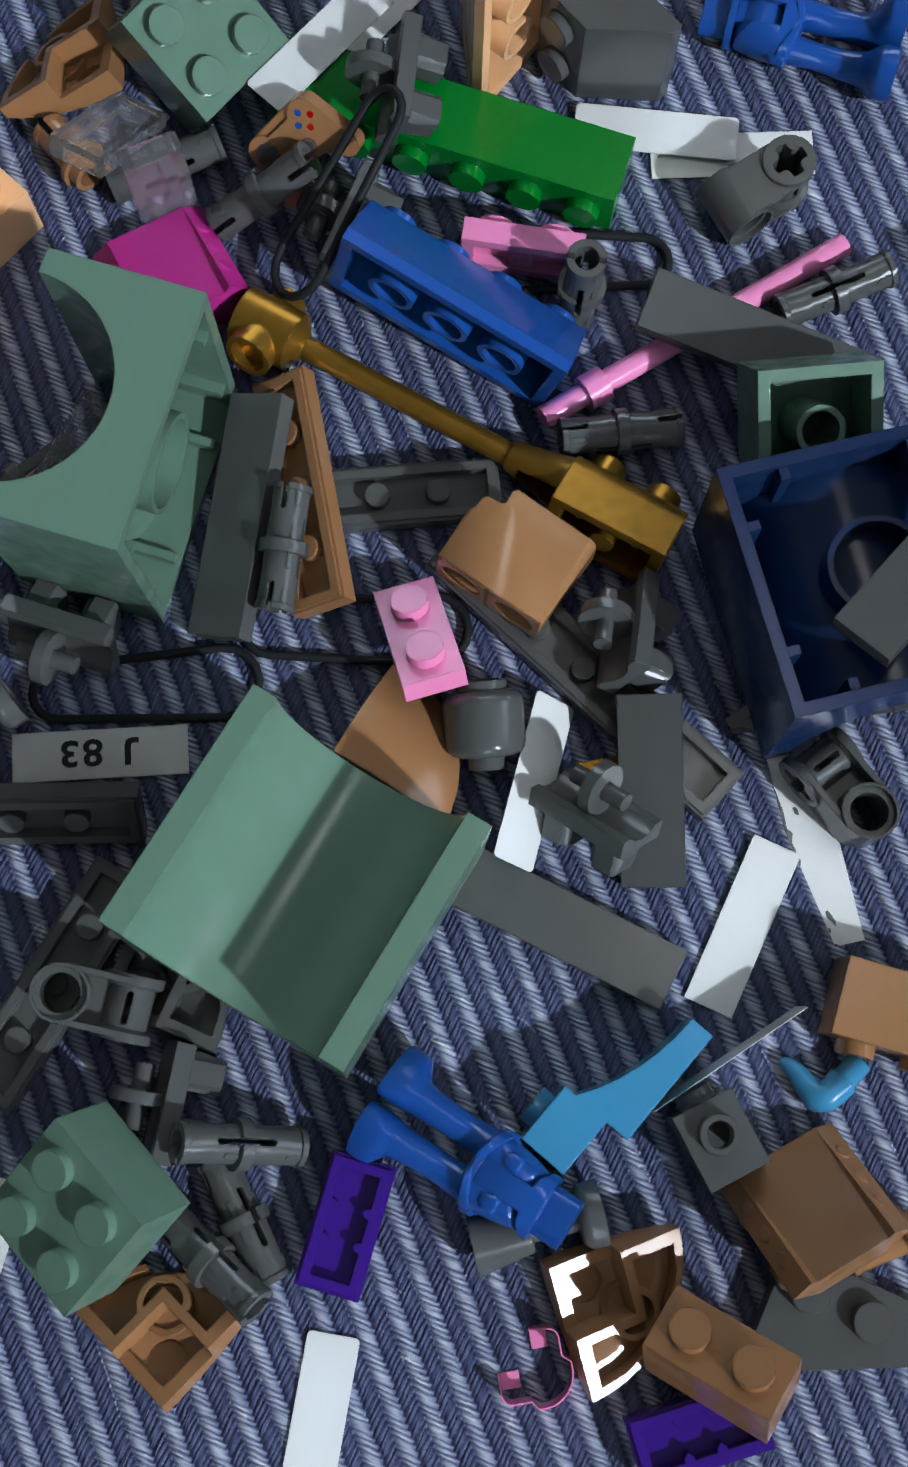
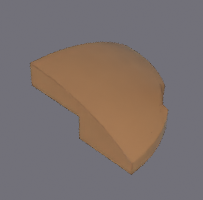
M111 0L86 1L47 35L49 41L37 52L33 63L28 59L22 64L4 93L0 103V111L6 118L28 119L45 117L52 113H68L104 100L123 89L124 57L104 35L117 22Z
M393 663L366 699L333 752L391 789L428 807L451 814L459 784L460 763L459 759L451 756L445 747L441 704L434 695L406 702Z
M674 1223L610 1235L611 1246L592 1249L583 1243L539 1260L565 1344L586 1396L592 1403L622 1386L644 1365L642 1344L657 1320L662 1305L665 1306L676 1285L681 1287L683 1246L680 1228Z
M143 1264L136 1266L116 1291L81 1308L75 1313L156 1403L168 1413L214 1363L242 1326L205 1287L196 1288L186 1277L187 1268L184 1265L182 1268L185 1272L167 1271L152 1273L148 1266Z

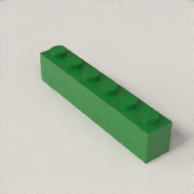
M295 33L291 34L290 40L296 35ZM346 49L305 90L317 94L351 121L362 101L359 98L360 88L350 83L345 76L347 57L354 52ZM443 78L440 79L437 85L415 79L414 89L439 96L443 100L439 125L429 138L400 132L391 145L384 159L385 162L392 163L397 169L409 175L419 176L427 174L447 180L453 186L465 192L477 193L483 191L505 198L510 204L523 210H535L538 208L561 215L569 223L578 227L590 228L596 226L609 230L629 171L636 137ZM379 98L376 103L372 104L359 126L364 133L365 142L358 153L353 156L354 158H366L367 156L375 158L382 144L374 141ZM270 105L273 117L278 112V110H276L272 105Z

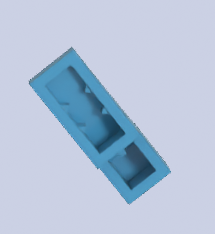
M685 1019L648 1055L611 1079L574 1093L563 1085H560L554 1094L543 1087L519 1116L527 1124L519 1134L520 1137L564 1175L605 1124L621 1138L628 1140L713 1036L694 1019Z

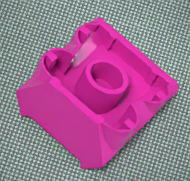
M201 206L180 207L106 242L93 257L95 261L207 292L217 326L230 321L238 302L249 289L217 233L208 223Z

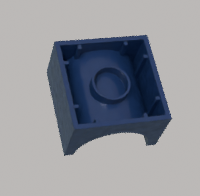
M908 424L717 468L693 525L692 533L745 703L748 706L750 719L763 760L787 755L795 747L810 738L846 722L908 703V644L886 668L832 626L834 617L908 536Z

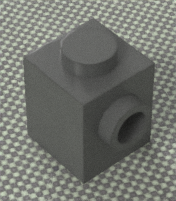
M706 1081L688 1089L673 1099L678 1109L665 1115L664 1118L702 1189L712 1194L771 1162L732 1087L720 1086L713 1090L709 1081Z

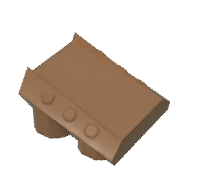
M831 1122L814 1127L769 1154L768 1157L771 1162L719 1189L731 1206L732 1212L742 1228L748 1231L768 1261L769 1271L778 1286L787 1291L793 1300L822 1293L884 1255L908 1232V1222Z

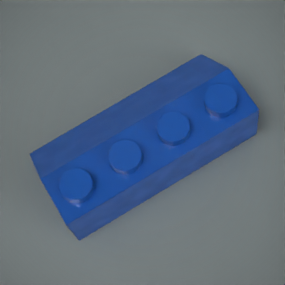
M372 199L348 226L342 236L328 283L535 408L545 402L566 376L587 331L577 325L573 316L564 308L553 303H541L523 292L521 285L510 275L500 271L490 272L470 260L469 254L459 244L444 238H434L419 229L413 218L403 210L394 206L383 207Z

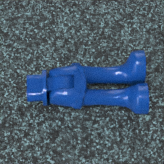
M705 0L697 35L722 40L721 49L735 50L753 58V60L770 64L778 69H783L787 65L806 68L856 87L868 100L886 104L897 72L902 51L901 43L908 24V0H884L877 11L870 13L840 9L816 0ZM802 32L831 38L868 51L859 52L822 44L801 37Z
M417 1046L409 1047L385 1074L377 1088V1094L394 1106L409 1112L471 1152L473 1154L471 1161L466 1165L406 1125L392 1110L378 1101L370 1102L361 1112L348 1139L346 1152L367 1164L382 1157H388L400 1162L426 1177L456 1199L459 1210L466 1213L467 1216L480 1215L494 1223L516 1230L517 1236L524 1241L533 1235L557 1251L581 1213L585 1202L561 1187L563 1178L557 1174H551L543 1163L522 1145L518 1133H514L508 1128L503 1131L498 1130L446 1096L432 1081L434 1061L425 1051Z

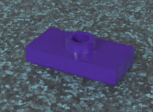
M335 1148L332 1150L294 1284L353 1302H359L397 1167L379 1161L367 1164L357 1160L345 1151Z
M687 1395L622 1415L637 1467H720L776 1449L772 1436L768 1443L765 1444Z

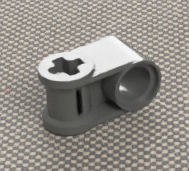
M782 135L774 138L770 143L739 162L730 164L717 171L699 188L696 199L728 245L732 247L741 245L757 235L767 225L788 212L795 210L803 203L808 192V181L812 178L817 166V154L813 146L805 138L797 135Z
M836 726L820 733V739L796 758L788 756L779 762L780 773L791 790L812 809L833 837L842 845L853 849L865 848L891 834L898 825L900 806L894 793L889 790L864 760L862 753L853 740L839 727ZM825 759L829 760L830 763L821 771H814V768ZM853 801L866 803L873 810L876 820L873 831L861 829L854 823L850 812Z
M55 962L44 966L34 975L29 985L28 998L32 1010L41 1019L50 1023L89 1031L92 1035L117 1042L149 1047L152 1039L146 1032L156 993L164 991L166 981L112 968L104 970L74 962ZM58 973L72 975L78 981L81 989L77 1005L69 1011H59L53 1008L48 1003L45 995L49 980ZM132 991L134 996L128 1020L125 1023L123 1018L128 998Z

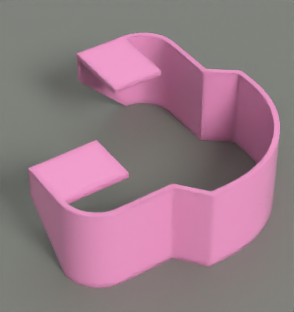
M551 1324L528 1327L531 1348L536 1349L548 1346L545 1330H552L556 1333L559 1353L561 1357L570 1362V1377L565 1389L556 1398L543 1403H537L531 1396L508 1399L502 1394V1391L521 1387L519 1371L517 1369L497 1373L501 1399L506 1405L519 1406L532 1403L541 1411L557 1406L569 1394L574 1380L572 1359L569 1355L562 1352L558 1332Z

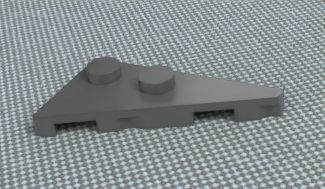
M851 1274L820 1294L793 1300L790 1294L781 1289L773 1276H771L751 1329L801 1357V1371L908 1367L907 1299Z

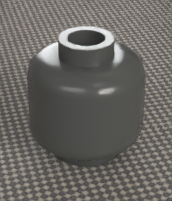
M506 678L468 680V685L456 688L455 692L448 694L442 700L443 733L446 750L455 758L468 759L469 771H492L507 768L506 756L515 755L525 747L526 720L524 698L519 690L507 687Z

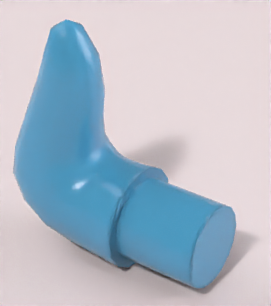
M847 1055L834 1070L830 1069L825 1077L819 1080L797 1060L785 1056L779 1059V1065L789 1078L802 1103L809 1110L819 1113L833 1111L841 1106L856 1092L855 1087L870 1071L869 1066L861 1058Z

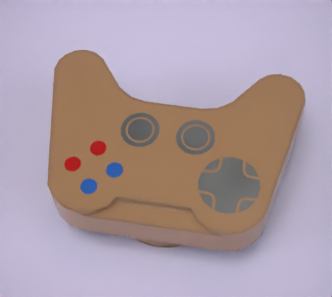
M308 90L300 91L257 132L249 143L248 151L254 163L261 169H264L289 151L298 141H303L311 148L310 152L304 155L305 160L314 153L317 157L325 153H333L351 121L314 92ZM359 127L342 156H355L364 144L365 136ZM308 184L284 200V205L292 209L296 208L300 194L304 190H309Z

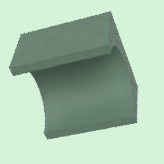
M47 247L38 272L95 381L112 387V393L106 411L95 431L76 452L59 464L38 474L21 479L0 481V556L24 582L33 584L36 579H42L58 584L68 595L85 600L95 596L116 602L120 610L163 622L220 457L231 393H238L207 292Z
M253 683L97 921L127 944L347 1079L481 858L492 826L470 812H467L465 815L445 813L421 804L382 784L320 743L290 717L279 703L277 697Z

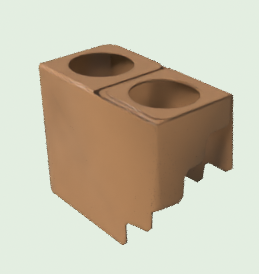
M520 490L512 492L506 503H500L486 496L480 500L476 507L468 509L439 553L436 573L482 604H486L492 611L528 635L536 638L593 560L597 548L594 541Z

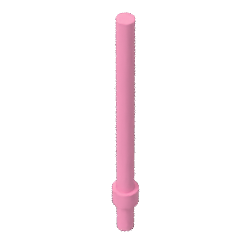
M839 233L731 295V297L759 308L771 301L773 294L789 290L818 274L820 270L851 254L850 243L843 234ZM655 339L602 370L595 366L574 378L573 387L536 407L537 415L544 427L549 429L557 424L558 418H568L584 408L593 411L614 398L613 391L684 350Z

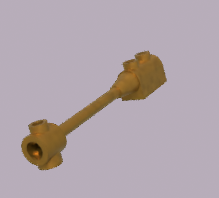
M253 286L246 291L238 302L228 325L226 350L231 360L243 371L261 376L266 374L272 365L285 370L302 359L503 465V469L548 505L547 510L594 541L597 549L593 560L635 582L638 580V572L645 567L658 573L689 515L688 512L679 508L681 498L672 487L663 483H652L648 486L647 490H644L626 481L624 465L610 455H597L590 462L581 456L574 458L519 441L513 443L313 338L311 317L305 313L306 304L303 299L291 302L281 298L276 291L271 295ZM283 286L286 290L295 292L293 289Z

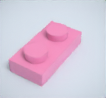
M485 215L480 218L465 216L461 247L469 254L470 260L489 271H500L507 274L558 281L561 271L566 267L569 247L576 241L586 239L587 234L573 232L570 228L560 224H544L537 227L516 224L508 218L499 215Z
M433 576L373 592L377 611L406 702L468 685L466 669Z

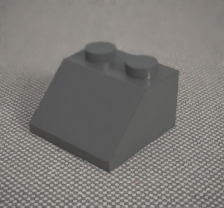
M542 0L537 58L545 75L555 83L561 82L575 97L659 101L667 93L682 24L657 0Z

